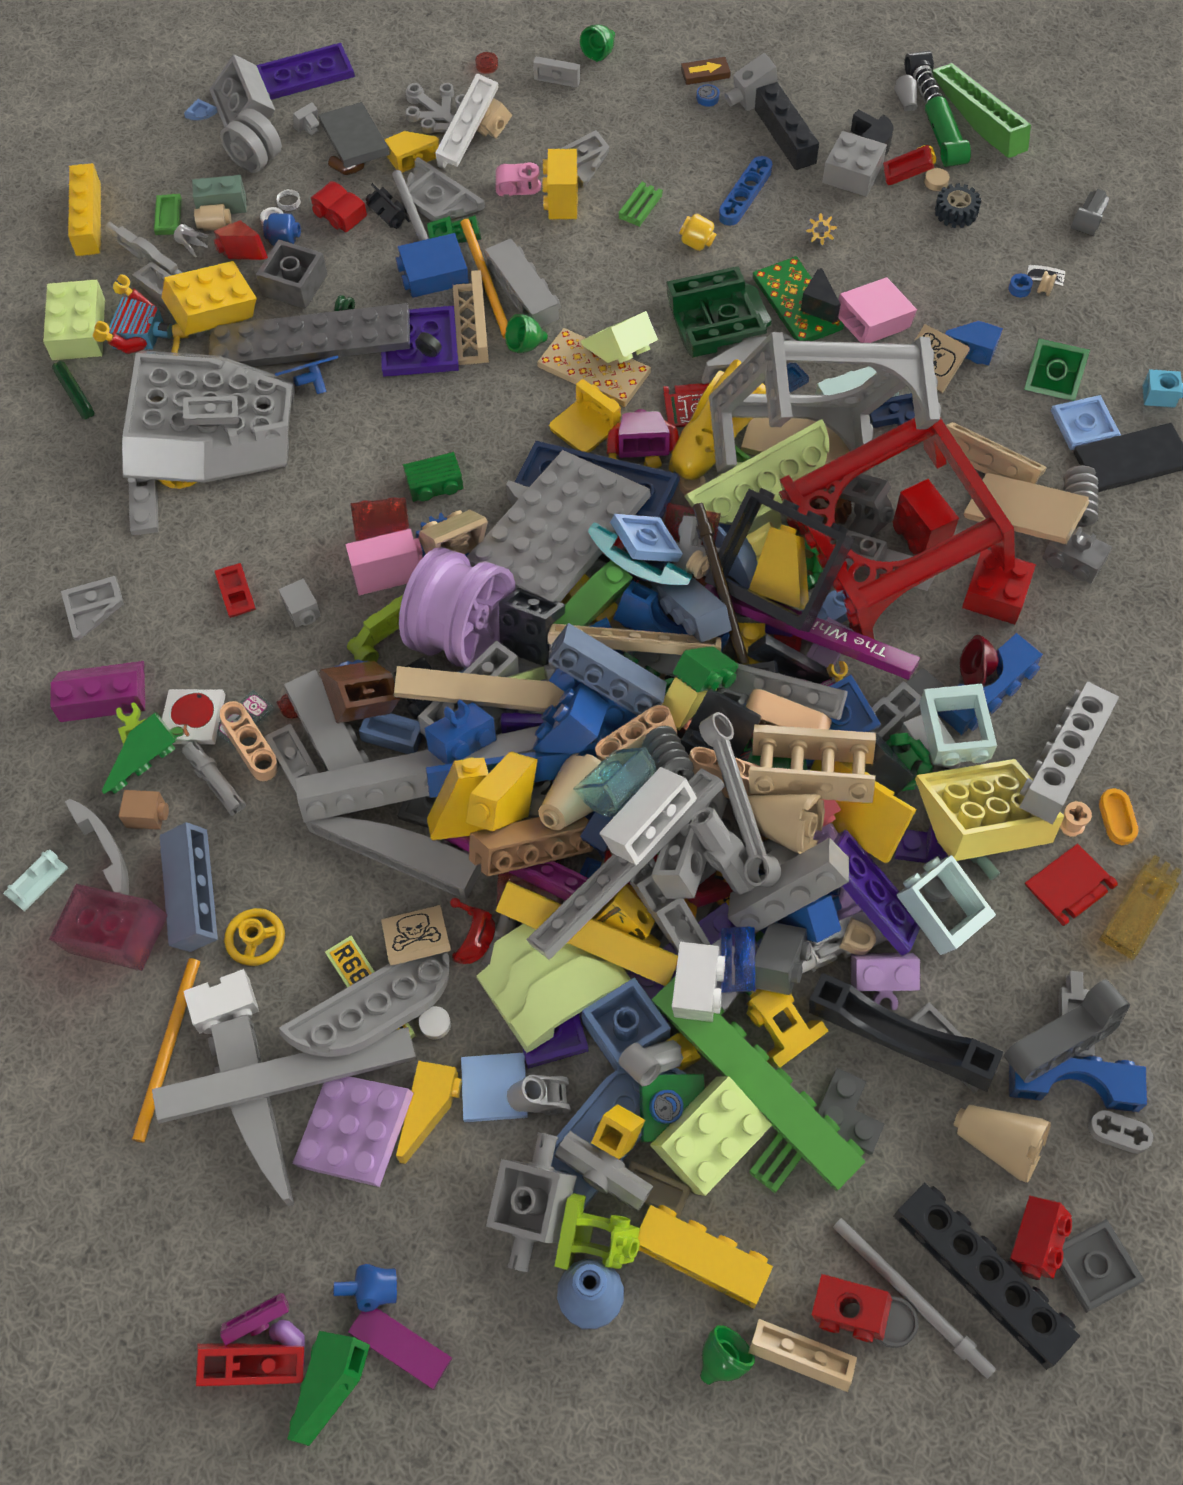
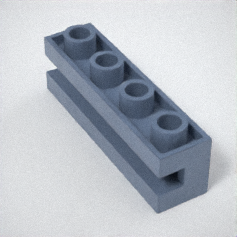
M570 623L564 627L553 642L551 648L553 652L549 656L548 663L637 716L653 706L664 703L666 681Z

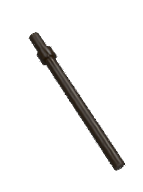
M697 503L693 505V510L698 524L696 527L698 538L703 541L719 600L727 607L732 629L729 631L737 663L747 665L749 664V659L713 538L715 531L712 523L708 521L704 504Z

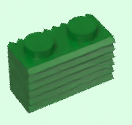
M454 452L403 464L405 479L413 502L428 501L432 497L443 494L452 495L457 493L458 490L464 489L462 474Z
M714 646L692 648L691 650L686 649L683 652L673 674L674 676L677 675L678 679H682V682H686L687 686L691 685V688L696 689V692L709 689L716 690L721 687L729 688L733 684L737 676L735 672L739 664Z

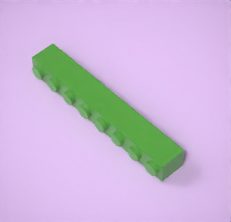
M674 977L652 999L656 1008L722 1076H729L770 1121L772 1127L837 1192L866 1162L861 1157L864 1151L852 1139L846 1142L837 1133L840 1127L827 1114L822 1118L814 1110V1107L817 1105L814 1100L804 1091L799 1094L790 1085L793 1082L791 1077L780 1067L775 1070L767 1062L770 1058L769 1055L758 1044L752 1047L744 1039L747 1035L746 1032L735 1021L729 1024L721 1016L724 1013L722 1008L720 1009V1014L714 1013L713 1022L674 1017L672 1010Z

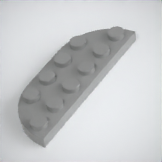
M448 952L391 966L389 963L279 1027L280 1035L291 1046L311 1055L335 1057L360 1051L423 1014L440 999L449 980Z

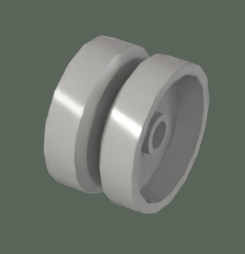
M246 108L235 117V121H231L220 132L222 145L230 158L238 166L251 173L260 171L267 164V161H270L281 152V139L276 129L265 116L254 109Z

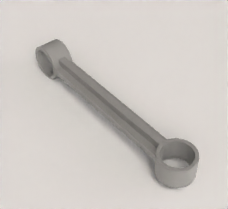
M716 712L701 721L699 729L704 741L714 749L749 857L744 866V875L747 882L752 886L771 887L778 882L781 875V867L775 857L766 854L729 741L734 736L733 726L724 714ZM764 861L767 872L765 878L761 881L758 869L760 863Z

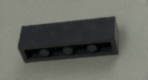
M775 82L756 88L755 111L795 171L817 164L819 142L779 83Z

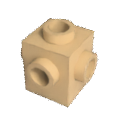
M493 98L477 131L485 137L489 134L497 139L512 117V114L502 102Z

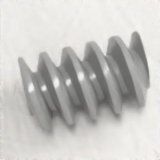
M1083 465L1069 468L1063 476L1064 491L1089 497V504L1078 522V526L1092 525L1098 520V478L1095 476L1094 468Z

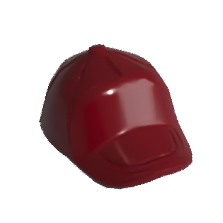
M981 635L973 636L964 647L960 657V672L965 685L982 684L984 686L986 677L990 676L998 666L996 649L990 641Z

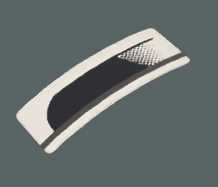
M1028 265L1027 275L1032 280L1041 281L1044 272L1047 271L1051 276L1057 274L1055 284L1063 286L1065 271L1046 266Z

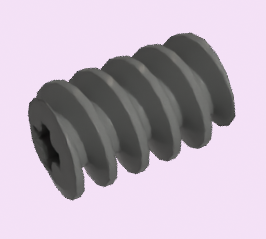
M659 726L646 735L642 743V749L654 773L662 767L686 778L687 781L695 775L693 763L672 727Z

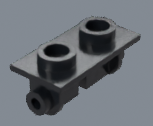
M372 183L371 186L375 191L366 196L367 206L378 216L380 215L381 219L390 228L398 229L404 219L410 222L405 215L407 212L406 208L398 200L393 203L391 201L393 196L384 187L379 190Z

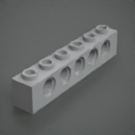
M1088 681L1082 692L1076 689L1068 704L1073 706V709L1068 706L1066 707L1059 720L1064 725H1056L1050 737V740L1054 741V743L1048 741L1040 755L1041 758L1045 759L1044 762L1039 759L1037 760L1030 773L1034 780L1027 778L1019 793L1025 796L1019 808L1053 825L1119 696Z

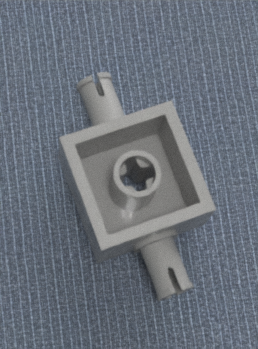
M537 1132L538 1136L532 1162L524 1163L501 1159L486 1227L511 1233L515 1237L507 1267L523 1272H529L534 1242L559 1243L567 1198L573 1194L577 1177L554 1170L551 1164L558 1136Z

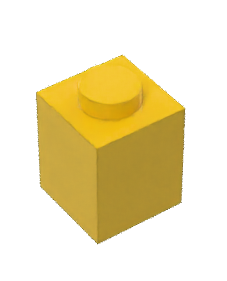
M617 1104L602 1116L591 1144L620 1160L633 1149L646 1120Z

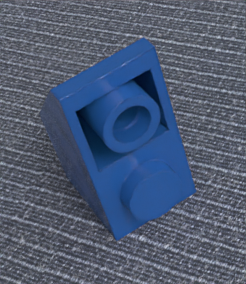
M976 321L947 330L945 335L970 348L965 357L966 359L976 364L989 366L998 346L1003 328L982 321Z

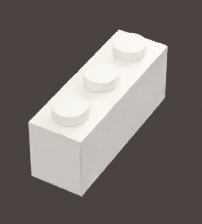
M660 767L601 830L600 835L613 854L637 866L697 800V797L686 778Z

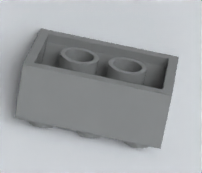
M233 54L209 89L224 127L231 121H235V117L246 108L254 109L268 120L271 119L275 108L257 66Z

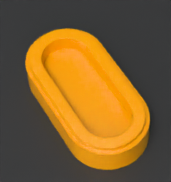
M1108 789L1099 799V808L1106 833L1112 842L1118 845H1128L1138 835V825L1130 798L1120 789Z

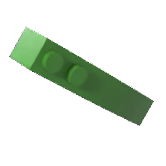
M953 63L933 70V77L942 91L981 137L1007 158L1015 157L1020 153L1028 151L1030 123Z

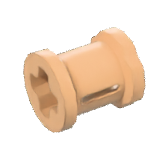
M1078 801L1069 803L1064 810V818L1060 825L1062 832L1070 837L1082 834L1085 826L1092 818L1090 808Z

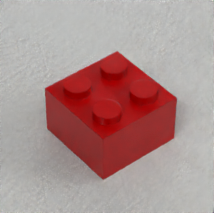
M926 479L900 492L893 518V527L897 534H902L907 540L910 551L918 555L954 536L959 517L931 481Z
M986 549L980 552L962 608L1015 625L1022 610L1036 564L1015 558V568L1005 573L991 550Z

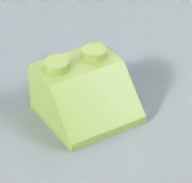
M645 311L581 340V344L607 363L618 359L620 364L632 359L633 352L639 355L650 350L649 344L657 341L658 338Z

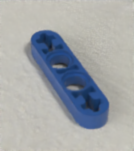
M758 156L754 158L719 209V220L722 224L728 226L735 225L745 214L772 173L773 164L768 157ZM748 181H753L757 184L754 186H749L745 183ZM741 196L746 198V200L737 201L734 198Z

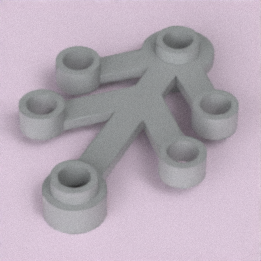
M418 83L408 85L406 89L407 101L411 104L421 103L430 111H419L418 107L410 106L405 111L406 119L409 122L421 121L422 131L425 134L446 132L454 118V115L451 114V99L454 96L452 84L443 83L440 86L442 106L425 95L423 88ZM460 94L456 96L455 102L457 109L462 103L465 94ZM443 120L446 122V123H435V121H443Z

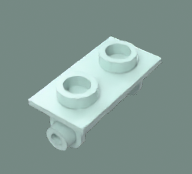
M50 849L45 853L42 852V856L12 885H8V889L3 893L24 912L68 869V866L61 862L58 856Z

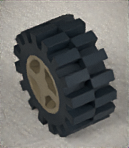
M956 183L955 187L952 184H949L947 188L943 187L941 192L939 191L935 205V216H938V220L940 222L945 220L944 225L946 226L951 223V228H956V225L964 228L965 224L970 226L972 222H975L978 217L981 198H979L980 194L978 192L974 193L975 189L973 187L967 189L968 185L966 184L960 187V183Z

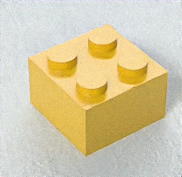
M548 149V159H543V175H547L542 180L543 192L547 193V195L543 196L544 210H548L549 219H577V149Z

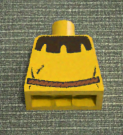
M626 886L592 917L657 947L661 944L658 939L650 934L655 920L645 905Z

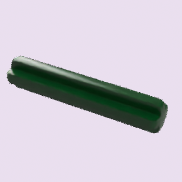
M58 361L53 363L52 369L81 418L86 420L89 417H93L95 412L65 362Z

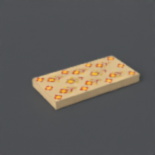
M563 328L538 360V367L575 385L581 379H585L590 384L596 385L608 398H612L619 405L626 407L651 373V367L634 359L620 364L618 359L607 363L582 346L581 340L585 339V337Z

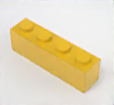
M93 163L69 166L68 237L76 256L101 254V183Z
M650 1205L640 1226L638 1236L640 1243L639 1251L755 1309L773 1268L772 1265L767 1263L768 1258L752 1250L748 1254L736 1248L738 1244L726 1236L719 1235L716 1238L706 1233L707 1228L696 1221L689 1220L686 1223L676 1218L677 1213L664 1205H659L658 1208Z

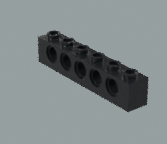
M924 1182L896 1211L893 1217L1046 1370L1055 1366L1080 1338V1335L1074 1330L1076 1326L1073 1321L1061 1312L1058 1314L1048 1304V1297L1039 1288L1031 1287L1021 1278L1023 1274L1015 1264L1010 1261L1005 1262L996 1253V1246L983 1235L980 1237L970 1227L971 1222L963 1213L958 1210L954 1212L945 1203L946 1198L940 1190L934 1186L929 1187ZM928 1215L939 1216L943 1222V1229L938 1230L931 1227L928 1222ZM955 1239H960L967 1244V1255L959 1254L954 1249L953 1241ZM981 1264H985L993 1270L994 1279L992 1281L986 1280L980 1275L979 1266ZM1006 1290H1012L1017 1293L1020 1299L1018 1307H1014L1007 1302L1005 1298ZM1032 1316H1039L1044 1320L1046 1325L1045 1333L1037 1332L1033 1328Z

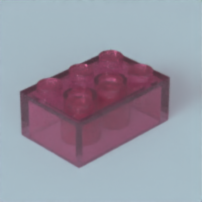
M75 884L49 940L70 954L142 971L168 915L150 900Z

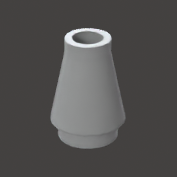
M903 75L896 80L894 90L903 105L904 111H915L918 107L917 81L911 75Z

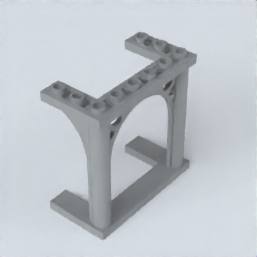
M772 332L709 395L717 473H725L737 465L732 417L769 418L770 427H782L791 418L809 419L816 422L823 419L825 426L833 430L843 440L849 451H852L872 440L873 426L870 424L869 414L907 385L912 391L916 429H928L940 420L941 405L938 402L937 396L938 380L933 364L934 350L931 348L930 337H919L912 344L791 341L783 339V332ZM786 362L863 364L873 368L876 373L861 386L833 395L790 394ZM765 381L766 394H751Z

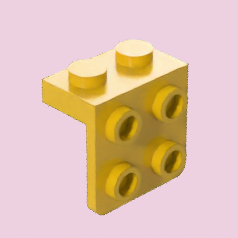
M581 379L576 383V401L552 420L549 428L575 450L590 453L608 437L609 430L618 422H621V407L617 401L604 395L596 385Z

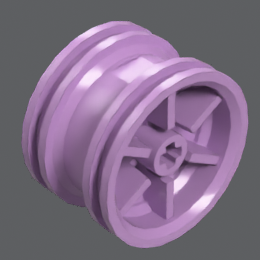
M444 547L434 548L417 564L402 597L399 612V630L403 643L409 649L431 656L444 650L447 659L452 664L467 669L496 640L500 643L499 601L516 590L513 574L507 568L486 561L471 567L469 559L465 554Z

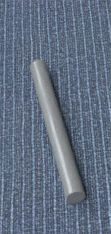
M396 170L392 173V176L419 241L429 239L400 170Z

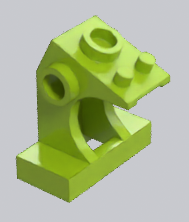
M573 1193L567 1198L554 1267L568 1270L574 1263L575 1253L577 1252L602 1257V1264L605 1267L615 1269L622 1268V1264L634 1262L640 1246L638 1240L640 1228L630 1225V1219L627 1217L611 1215L609 1219L583 1213L586 1200L585 1195ZM594 1227L611 1232L610 1247L591 1242Z

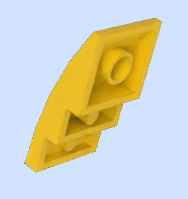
M815 760L810 771H821L822 760ZM834 761V772L852 774V763ZM875 781L873 803L835 800L841 810L834 814L836 819L831 823L838 833L846 829L866 852L887 863L891 860L917 809L893 796L895 792Z

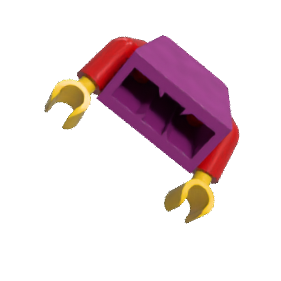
M638 409L632 413H624L621 422H618L608 432L606 454L612 459H617L618 455L619 458L672 454L679 439L678 429L664 420L658 411L647 412L644 409ZM670 459L669 470L673 473L674 469Z

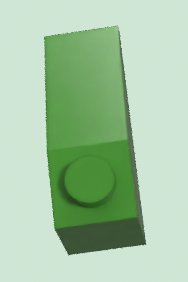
M610 560L565 604V614L553 624L567 625L570 623L576 626H588L623 595L633 577L625 569Z

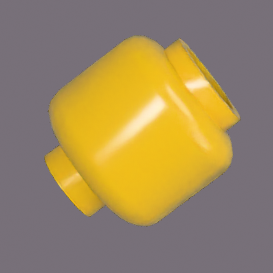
M694 214L692 217L687 216L679 232L682 235V243L697 251L703 250L705 246L711 247L717 235L713 232L714 223L699 214Z

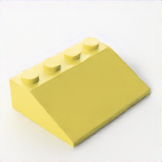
M1016 759L917 775L915 779L936 839L948 856L952 855L956 861L1053 843L1064 818V815L1059 812L1052 825L1019 808L1025 797L1019 793L1027 778H1032Z

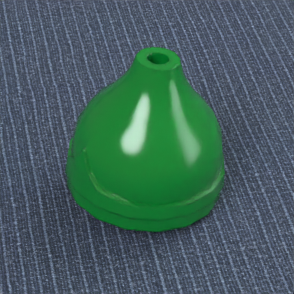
M600 24L587 26L580 35V47L584 55L595 62L604 60L612 52L615 32Z
M524 314L513 315L508 321L505 333L507 347L515 353L530 352L536 349L539 344L546 342L548 338L547 333L541 329L539 323L534 318Z
M717 1325L708 1334V1338L703 1344V1366L700 1377L708 1385L718 1381L737 1380L746 1374L755 1363V1356L748 1353L750 1347L747 1342L731 1328Z

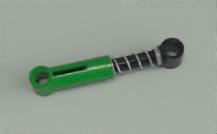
M931 51L906 54L904 69L907 75L913 76L917 81L918 88H920L923 101L926 103L925 113L940 147V158L943 166L951 167L968 164L971 159L970 144L967 139L962 138L946 98L942 97L941 93H938L939 87L935 85L936 80L932 78L934 61Z

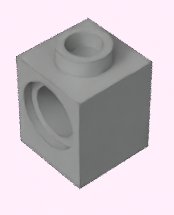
M304 578L278 589L282 602L295 627L310 625L317 618L321 617L318 604Z

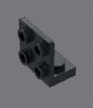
M518 587L499 601L500 643L520 658L541 666L548 665L549 644L547 643L549 626L565 614V604L558 601L551 602Z
M709 689L681 739V744L688 755L695 747H705L714 750L702 738L699 725L701 721L712 714L720 712L729 719L733 726L734 736L729 741L735 758L739 759L754 732V724H759L761 715L719 692Z

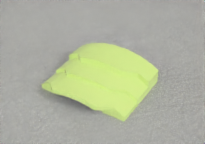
M522 924L494 943L490 965L477 975V979L526 1053L553 1038L554 1028L631 980L623 967L569 943H566L549 960L531 947L526 940L537 929Z

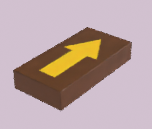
M726 57L681 63V71L686 85L728 79L731 76Z

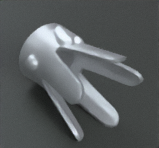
M181 224L176 228L174 232L175 241L183 244L194 257L197 256L190 243L208 248L205 243L196 238L197 236L207 238V234L197 232L185 224Z

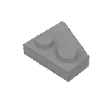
M597 130L560 148L577 149L578 183L582 187L587 185L609 153V145Z
M115 576L61 591L72 636L75 641L82 639L124 605L118 580Z

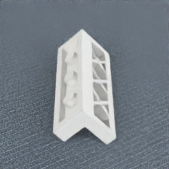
M476 74L435 152L438 167L444 169L448 163L458 167L499 88L498 82Z

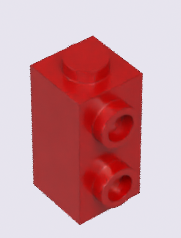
M1029 1196L1010 1258L1021 1269L1022 1274L1028 1278L1040 1280L1041 1276L1054 1279L1056 1270L1062 1265V1249L1065 1238L1070 1235L1072 1230V1215L1060 1202Z

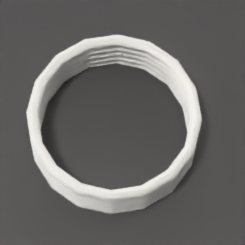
M283 190L276 198L278 207L285 211L295 210L301 203L299 193L294 190ZM287 194L298 198L296 203L292 205H282L279 203V200Z

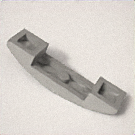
M68 799L65 803L83 834L86 835L95 831L113 865L102 870L113 892L122 904L128 902V871L118 844L103 822L92 811L79 802Z

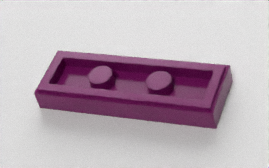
M378 1308L370 1312L361 1311L348 1331L350 1335L370 1344L371 1349L433 1390L452 1361V1357Z

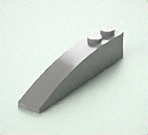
M328 817L305 822L309 832L465 900L468 898L481 873V864L474 865L469 860L468 851L464 849L460 851L453 848L444 839L431 840L428 836L400 827L344 817Z
M248 1015L210 1026L213 1037L208 1038V1044L212 1056L217 1055L219 1066L214 1067L215 1074L262 1063L254 1025ZM270 1096L230 1106L245 1143L260 1169L286 1205H294Z

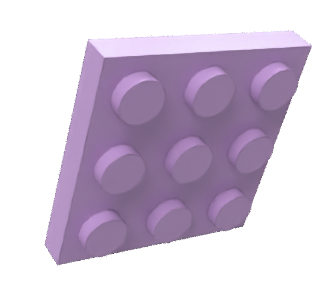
M350 1076L325 1082L292 1164L303 1169L380 1187L414 1093L408 1088Z

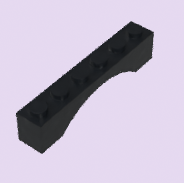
M825 973L821 974L809 999V1013L988 1092L1003 1055V1051L974 1038L944 1033L910 1021L877 1004L852 985Z

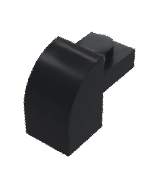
M858 109L853 114L850 132L887 144L886 156L890 150L894 130L891 120L884 114L879 119H876Z

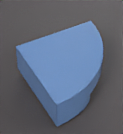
M197 99L184 112V115L187 119L203 120L215 115L217 108Z

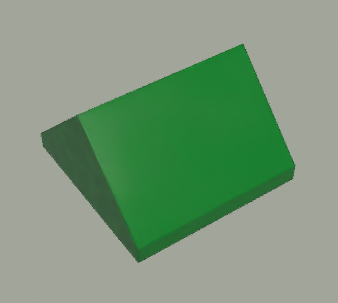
M1038 338L1024 390L1075 401L1090 349Z

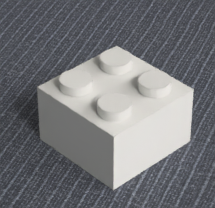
M680 942L672 1001L674 1017L713 1022L714 1013L720 1014L722 989L717 988V981H724L725 956H720L719 946Z

